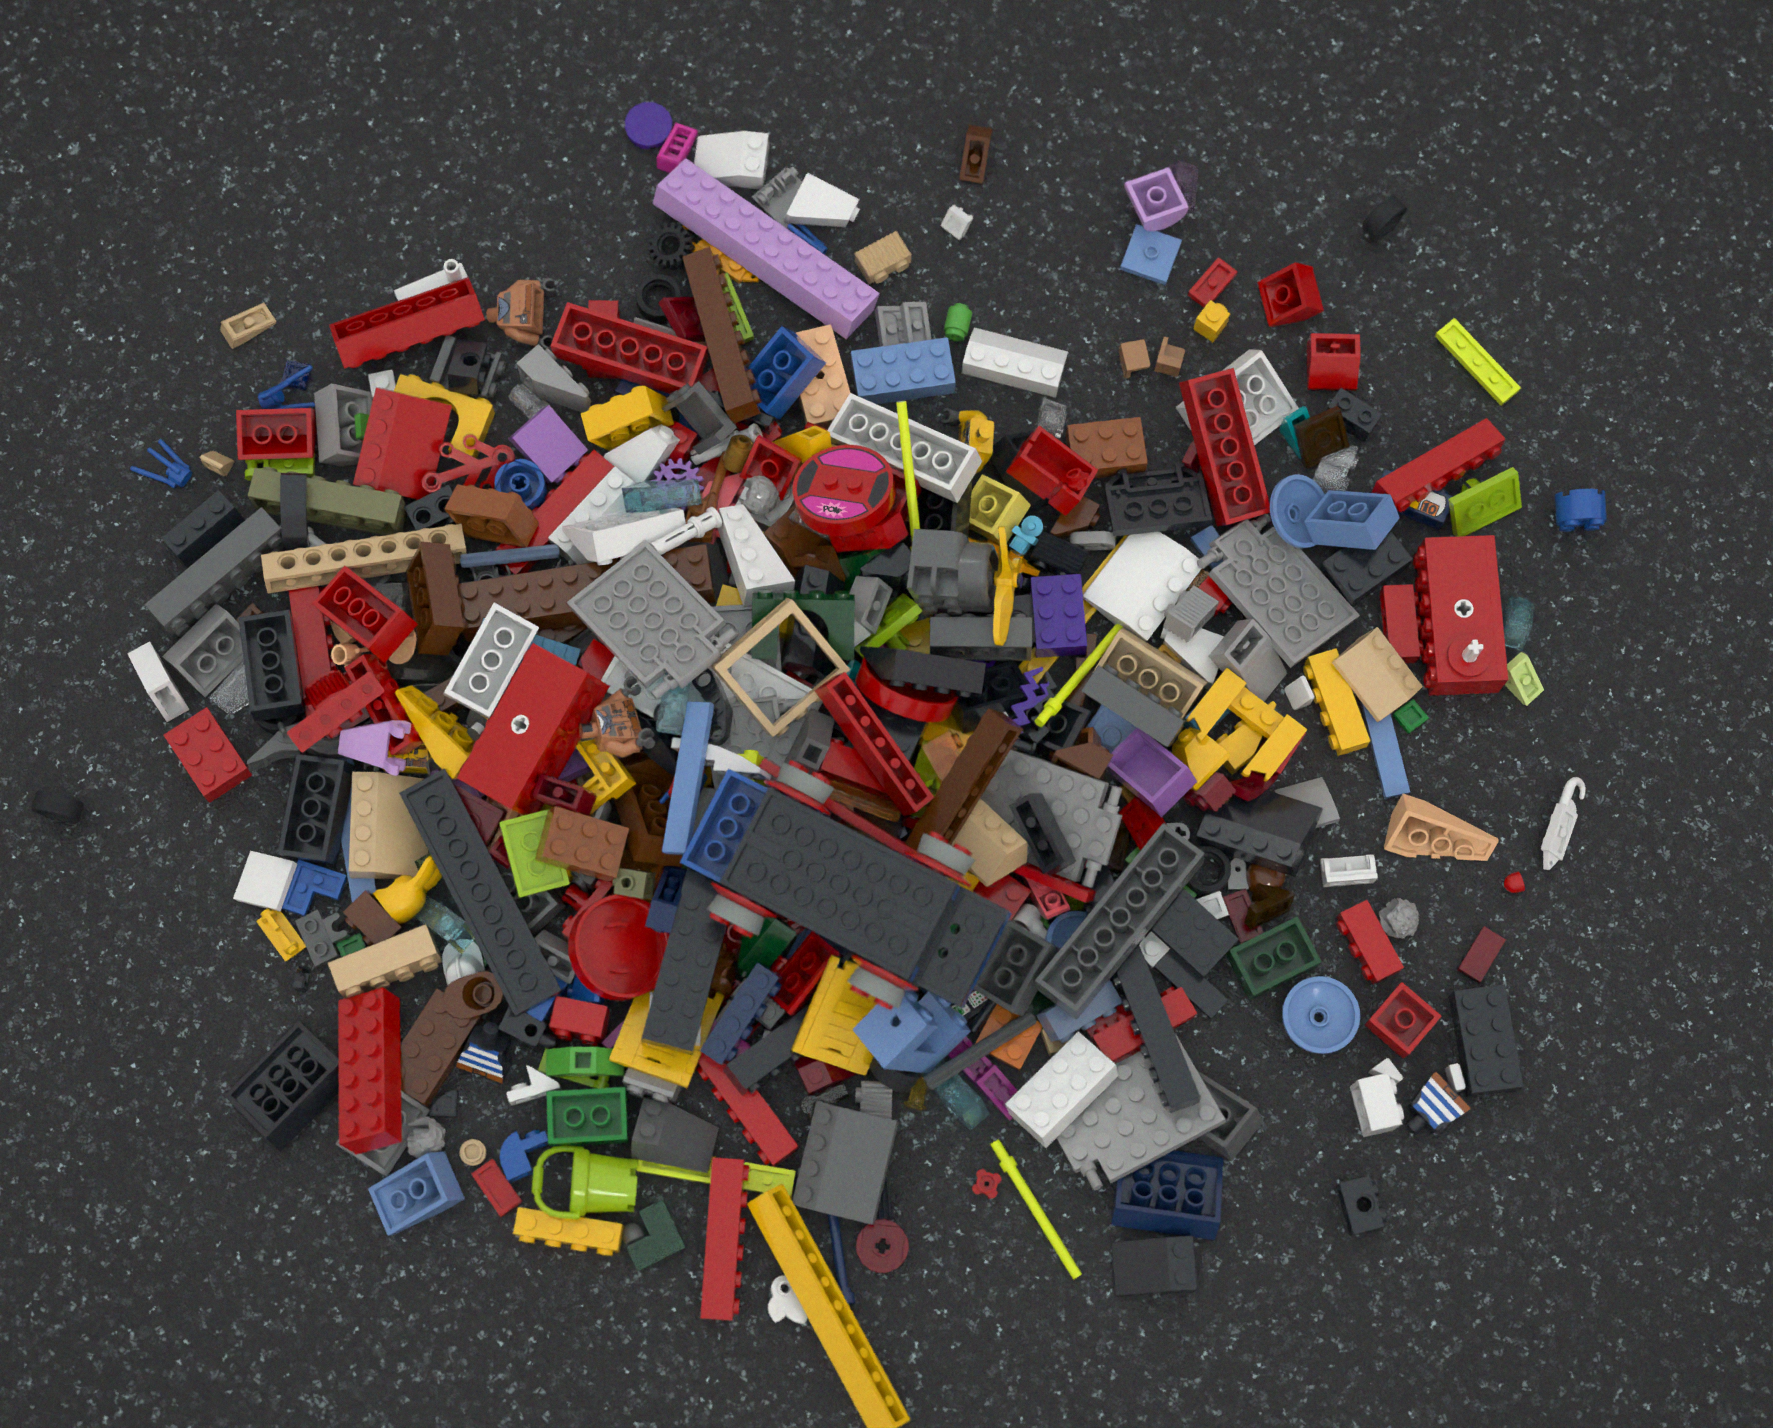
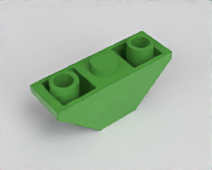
M565 1047L546 1050V1076H624L625 1066L609 1061L613 1050L611 1048Z

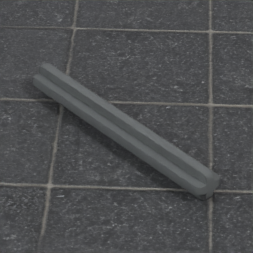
M1027 1011L1024 1016H1019L926 1075L923 1078L925 1084L929 1089L936 1088L1036 1024L1035 1016L1032 1012Z

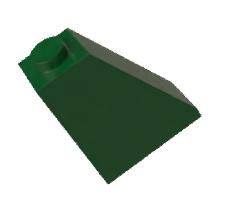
M764 917L758 936L753 934L752 938L740 933L735 964L739 967L737 972L748 978L757 963H763L770 967L797 934L796 931L778 917Z

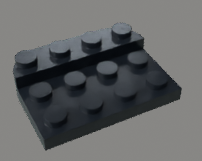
M1175 463L1174 469L1127 474L1126 468L1118 470L1117 475L1113 476L1105 485V502L1107 503L1113 537L1212 526L1211 511L1201 473L1197 474L1195 471L1184 467L1185 463Z

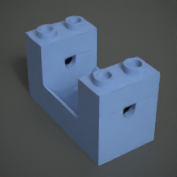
M905 990L899 1009L893 1007L891 1011L877 1004L852 1030L884 1069L929 1074L970 1033L971 1030L966 1026L967 1020L962 1014L957 1011L955 1012L951 1008L950 1001L930 991L918 1002V995L913 990Z

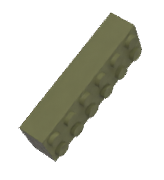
M263 467V469H254L248 498L256 511L262 507L267 514L281 516V473L274 468ZM319 476L307 478V518L309 522L385 536L403 532L407 518L404 508L406 505L402 495H399L397 491L386 489L384 492L377 491L368 485L355 487L341 480H337L336 483L328 482L325 478Z

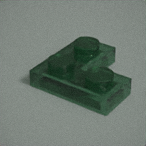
M663 1200L639 1211L650 1236L626 1247L638 1272L685 1249Z

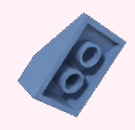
M445 1152L427 1153L368 1188L388 1236L437 1215L465 1199Z

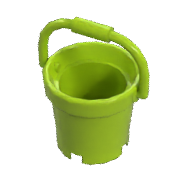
M563 1145L552 1147L538 1158L537 1164L533 1168L532 1193L534 1194L535 1202L549 1216L563 1219H579L581 1216H585L586 1213L634 1212L638 1160L592 1154L582 1146ZM559 1152H574L569 1212L552 1210L541 1199L544 1173L543 1163L549 1156Z

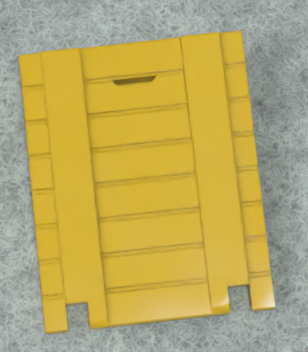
M831 955L791 1050L866 1076L874 1056L852 1029L877 1005L873 1002L875 996L870 994L869 998H866L851 991L852 984L847 981L859 965L846 960L842 968L837 967L840 958Z
M650 992L634 998L609 1061L688 1088L702 1053L700 1049L709 1036L724 995L716 992L714 999H707L701 1022L700 1046H695L693 1055L643 1043L641 1038L649 1012Z

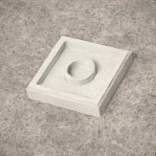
M250 851L233 899L280 912L297 863Z

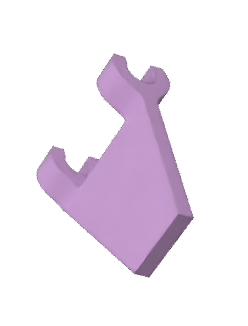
M392 720L343 729L340 732L338 754L383 768L387 773L397 776L399 775V770H405L406 760L387 757L390 734L397 738H404L405 733H410L411 723Z

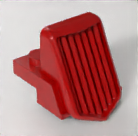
M341 670L320 673L305 688L306 696L303 699L313 713L350 686L352 681L348 673H343ZM366 707L361 709L363 715L352 723L347 719L340 725L341 728H352L370 717ZM338 732L336 735H334V736H333L332 738H330V739H333V738L337 737L338 735H340V732Z

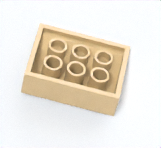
M352 772L349 848L350 878L396 879L402 875L416 876L423 862L428 857L429 850L399 793L424 780L423 778L395 776L380 772Z

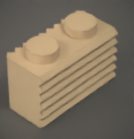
M895 231L889 236L874 242L872 245L855 253V263L868 284L873 282L878 284L886 280L888 274L894 271L902 272L908 268L909 263H911V253L898 232Z

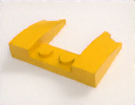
M1226 668L1186 720L1189 722L1195 719L1201 730L1195 737L1201 742L1227 708L1267 738L1241 775L1249 777L1251 770L1265 773L1264 781L1267 782L1307 729L1288 714L1285 717L1280 715L1245 688L1246 682Z
M580 739L576 748L595 774V776L582 785L597 796L590 813L591 815L610 798L618 799L634 786L636 782L616 755L599 751L595 739L583 742ZM544 804L540 811L552 809L553 807Z

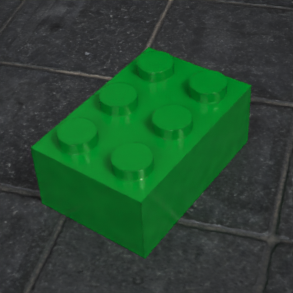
M626 1088L547 1091L549 1146L552 1148L563 1145L586 1146L629 1143Z

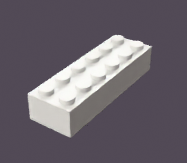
M850 393L827 430L830 432L831 444L836 446L859 445L870 448L882 455L890 467L904 473L898 414ZM908 419L915 479L918 480L921 487L958 503L982 463L976 448Z

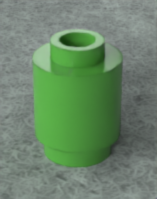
M956 303L954 306L949 307L944 326L945 337H948L949 340L960 342L968 335L972 311L969 310L967 305Z

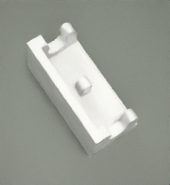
M1374 855L1320 859L1323 887L1374 883L1378 878Z

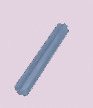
M557 544L469 553L460 555V563L463 568L553 559L560 557V550Z

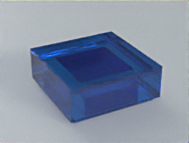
M287 360L281 382L310 364ZM311 370L290 383L288 387L306 390Z

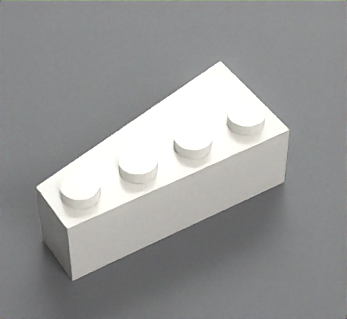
M741 504L719 508L722 526L717 529L743 607L752 605L753 593H758V590L768 589L772 590L773 593L794 590V578L746 507Z

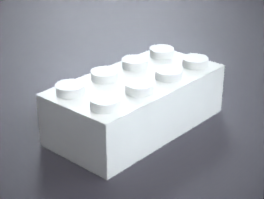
M493 603L443 695L489 719L539 627Z
M1078 1031L1005 1105L1009 1115L1047 1148L1119 1076L1116 1065Z

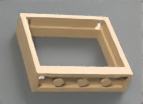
M786 598L721 654L722 657L710 666L767 735L771 737L775 735L780 736L785 733L789 728L788 724L793 719H800L808 712L807 707L814 701L816 703L821 701L815 692L816 689L833 676L843 672L847 673L850 670L795 602L789 598ZM792 613L836 666V669L772 724L727 669Z

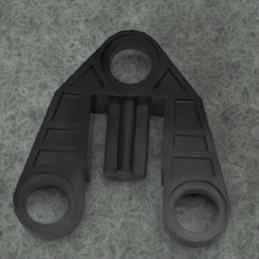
M707 668L692 680V684L706 702L714 704L713 711L716 714L712 716L708 744L720 746L730 736L733 710L720 680ZM709 674L710 682L706 686H699L698 680L700 676ZM659 703L653 712L654 719L665 729L681 738L685 716L671 703ZM670 708L672 710L671 718L662 721L660 718L661 712L664 709ZM718 728H722V735L718 739H711L712 734Z
M636 711L641 730L649 728L654 733V736L651 737L655 741L654 747L648 749L642 746L643 751L659 766L675 776L679 752L673 749L671 745L673 737H680L665 729L654 718Z

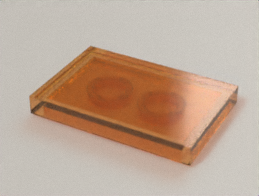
M827 778V780L832 782L830 786L834 788L829 798L890 821L898 822L901 813L895 803Z

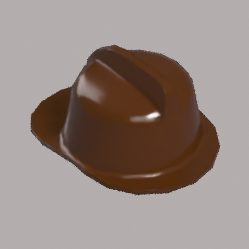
M482 971L451 982L445 989L443 1004L447 1012L453 1017L467 1019L488 1013L497 1008L502 1000L503 992L493 973Z

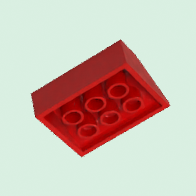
M376 387L353 485H368L382 492L386 489L394 490L399 495L418 500L431 494L432 492H428L423 488L421 480L426 472H437L441 455L439 446L444 442L452 405ZM429 477L427 483L434 485L435 477Z

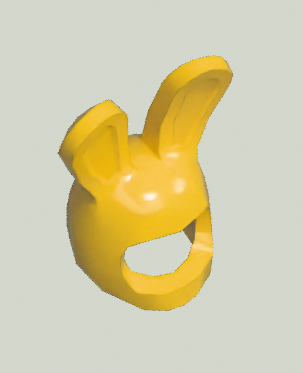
M431 855L425 859L415 877L402 875L396 878L389 887L377 889L372 895L397 923H405L421 911L426 903L427 891L440 881L442 875Z

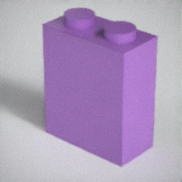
M549 405L540 409L508 438L526 460L535 463L539 467L546 483H552L553 481L558 483L567 474L565 470L571 465L576 467L579 464V460L584 456L583 454L588 450Z

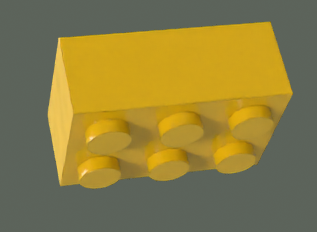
M637 386L628 394L617 395L610 398V401L607 403L589 407L588 411L581 413L588 441L612 451L653 427L661 424L667 427L673 425L671 411L664 412L662 409L668 403L666 401L667 397L646 386Z

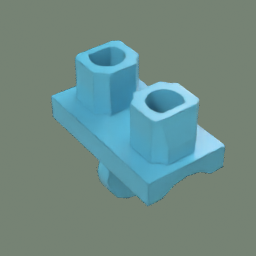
M1036 516L1026 517L1022 522V528L1015 525L1012 530L1016 536L1009 546L1023 555H1026L1031 545L1036 546L1039 540L1036 537L1043 531L1042 520Z

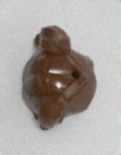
M722 943L708 995L710 998H714L716 992L724 996H729L733 993L732 984L736 974L734 965L736 954L726 951V943Z

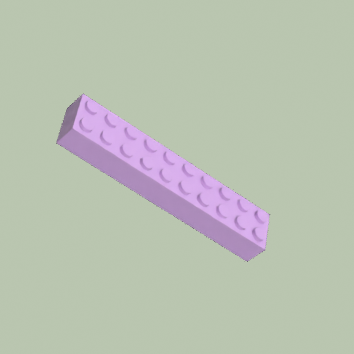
M685 158L657 185L653 201L655 206L825 325L831 324L832 329L845 339L874 311L879 292Z

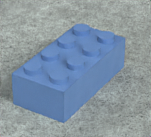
M948 337L851 351V366L856 396L874 404L955 393L956 382Z

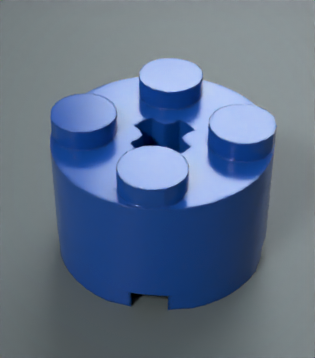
M516 459L513 462L504 464L498 470L494 482L497 491L517 493L531 511L535 507H540L545 502L547 495L545 479L535 463L526 459Z
M1598 489L1569 490L1570 495L1563 496L1562 492L1555 494L1556 525L1560 527V531H1574L1575 527L1584 526L1586 531L1598 530L1599 526L1607 522L1604 490L1599 494Z

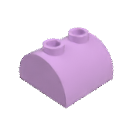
M1169 167L1125 182V190L1144 229L1147 231H1158L1167 228L1183 218L1189 207Z

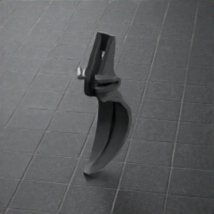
M370 718L362 726L374 724L372 718ZM279 722V731L247 761L249 771L252 772L267 767L271 763L283 758H296V755L300 754V750L288 736L287 732L300 722L286 727L283 722ZM340 737L334 739L322 738L307 749L308 752L318 757L330 759L346 757L338 754Z

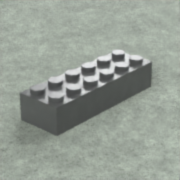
M261 507L144 605L174 640L177 637H183L190 630V626L199 621L215 604L220 605L224 603L233 590L243 587L251 575L263 570L261 555L271 552H283L281 528Z

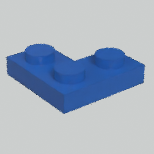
M298 860L282 909L305 916L308 913L315 893L339 901L348 878L347 875Z

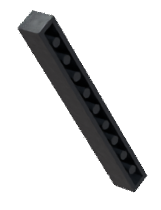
M1102 864L1101 870L1097 871L1093 887H1088L1095 890L1096 895L1094 901L1083 904L1087 916L1114 884L1108 865ZM1087 868L1083 869L1080 881H1076V883L1083 885ZM1138 944L1114 973L1112 980L1116 989L1120 987L1124 996L1120 997L1125 1012L1130 1011L1133 1020L1130 1021V1025L1134 1035H1139L1143 1043L1139 1045L1144 1060L1149 1058L1152 1068L1148 1069L1153 1083L1158 1082L1162 1092L1158 1093L1163 1108L1168 1106L1170 1113L1200 1103V1095Z

